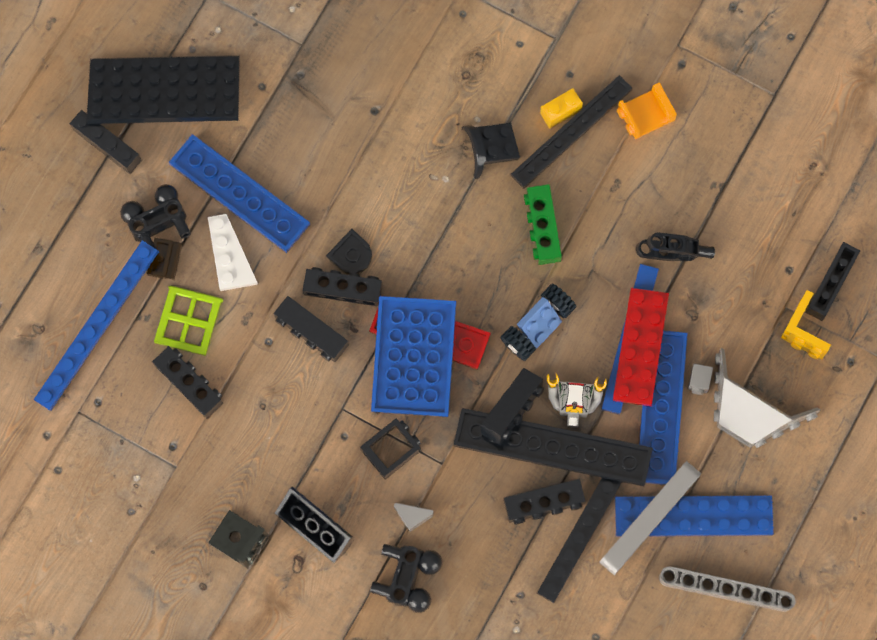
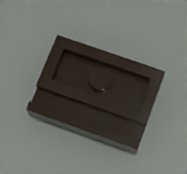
M154 238L153 243L159 253L148 267L147 275L175 280L182 242Z

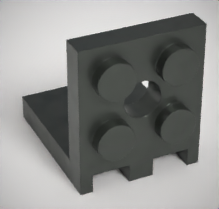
M229 510L208 544L244 567L249 568L256 561L260 548L263 549L267 544L269 535L261 526L258 525L256 527ZM233 532H238L241 535L240 540L236 543L230 540V535Z

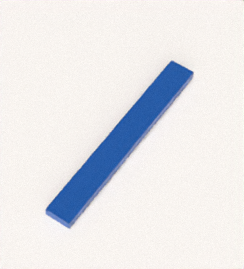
M640 264L634 288L653 291L659 269ZM625 323L601 409L619 415L623 402L613 401Z

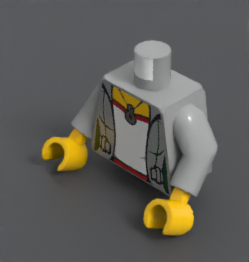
M557 373L556 378L550 380L549 374H547L549 400L554 409L559 411L560 416H568L567 427L577 428L579 426V417L587 418L588 414L595 411L601 403L603 389L607 384L606 378L604 384L598 383L599 377H596L595 384L561 382Z

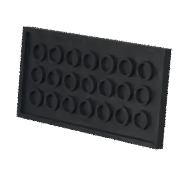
M240 56L90 59L87 124L239 121Z

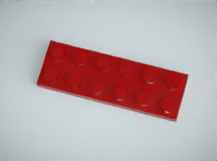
M635 288L630 289L613 401L652 407L669 293Z
M378 309L369 330L373 334H377ZM455 321L452 361L478 370L491 333Z

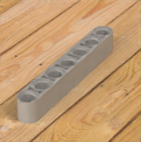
M686 461L599 563L615 575L702 473Z
M666 567L659 575L660 583L667 587L777 611H789L796 603L794 595L789 592L675 567ZM671 572L674 576L673 581H666L663 574ZM684 576H690L693 579L691 586L684 584ZM704 580H709L712 583L711 590L703 588L702 583ZM724 584L730 585L732 588L731 594H725L722 591ZM742 589H749L751 597L744 598L741 594ZM762 593L770 595L771 600L769 603L762 601ZM782 597H787L790 600L789 607H784L781 604Z

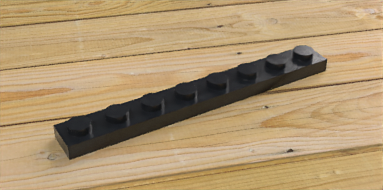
M620 75L616 77L511 173V177L523 189L526 188L631 92L632 87Z
M601 478L537 592L538 595L552 603L555 602L622 482Z

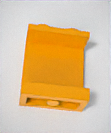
M660 82L653 85L651 91L626 103L623 100L619 101L617 109L620 118H624L627 123L626 129L630 135L633 134L635 139L675 121L677 116Z

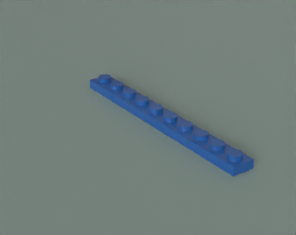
M143 240L140 242L34 398L36 402L50 411L53 409L159 253L158 250Z

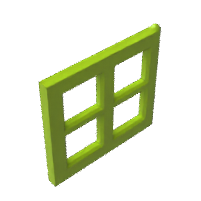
M172 285L169 286V292L154 343L206 356L223 299ZM176 295L191 298L187 316L171 312ZM197 300L212 304L208 321L192 317ZM168 320L184 323L179 341L164 337ZM189 325L205 329L200 346L185 342Z

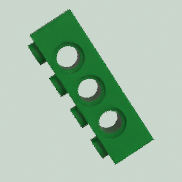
M550 184L528 187L527 194H524L525 205H529L530 212H527L528 224L532 223L533 230H530L531 242L535 241L536 248H533L534 260L538 259V265L561 262L562 255ZM536 204H542L544 206V209L536 210L534 206ZM539 222H545L547 224V227L539 228L537 224ZM542 240H548L550 242V245L544 247L540 244V242Z

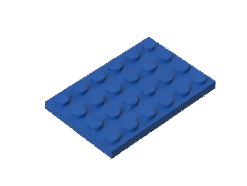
M379 296L371 412L449 417L456 301Z

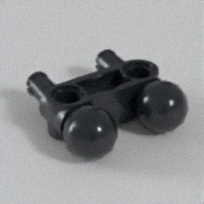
M164 184L156 189L154 198L158 206L144 212L142 205L135 201H128L122 205L120 210L121 218L127 223L135 241L141 242L143 240L155 248L151 237L174 225L182 239L191 235L185 222L187 215L178 199V191L171 185ZM178 209L177 213L170 214L172 210ZM144 226L142 230L136 231L137 227Z
M384 544L381 555L398 559V564L392 584L388 586L373 581L370 593L384 596L388 602L398 606L409 607L415 613L426 611L431 604V596L427 590L423 588L414 589L419 569L427 575L435 574L441 569L442 558L440 554L434 550L423 551L413 546L404 545L399 548ZM409 553L416 554V558L412 562L406 560ZM399 590L405 592V596L401 600L395 598V594Z

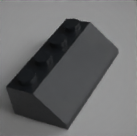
M293 486L288 490L275 511L279 518L333 563L346 553L354 541L352 535Z

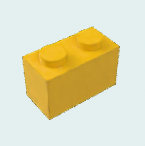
M572 88L541 106L540 114L551 129L577 114L582 109L583 103Z

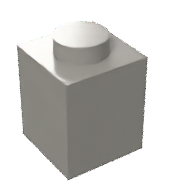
M693 364L688 390H692V393L697 395L707 393L713 367Z

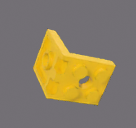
M806 290L781 339L791 343V347L794 349H802L808 352L810 357L822 360L831 344L796 327L814 294Z

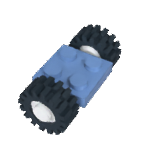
M552 283L541 294V299L517 323L521 331L510 326L500 339L518 358L526 361L562 323L559 316L566 319L576 308V304L565 291L563 292L560 287L558 288L557 285Z

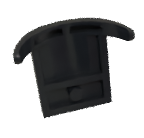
M511 123L480 127L466 125L461 127V130L468 134L472 144L475 163L474 179L480 178L485 164L515 161L520 158Z

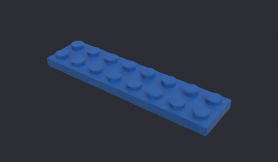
M193 134L169 161V165L286 253L310 225L308 220Z
M663 331L652 407L642 405L639 445L653 448L646 483L666 485L677 470L688 333Z
M656 496L615 497L616 537H621ZM682 496L649 536H773L772 496Z

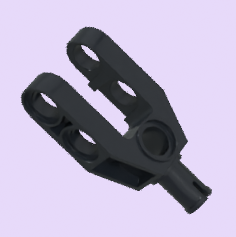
M660 232L654 233L648 239L639 242L635 248L637 255L641 258L663 261H692L697 257L712 259L715 255L714 247L700 246L697 239L684 235ZM657 237L660 241L653 240V238ZM642 244H646L649 247L648 254L641 250ZM660 252H667L666 256H663L660 254Z

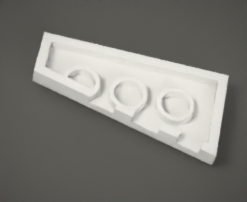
M227 214L208 217L220 291L257 285L256 278Z

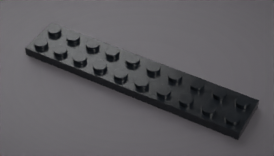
M465 408L461 410L453 444L454 447L645 487L652 447L527 421H521L518 426L515 425L509 439L504 440L499 445L481 434V424L489 413Z

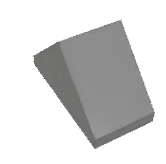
M399 503L394 504L395 511L409 532L431 519L434 514L433 510Z

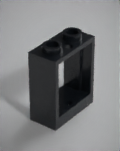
M397 418L360 447L363 454L385 480L421 451L419 439L415 435L411 436L408 433L409 427L403 420L399 422ZM397 427L413 448L387 468L370 447Z

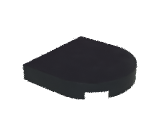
M351 229L326 257L341 271L347 274H359L370 265L372 251L369 244Z

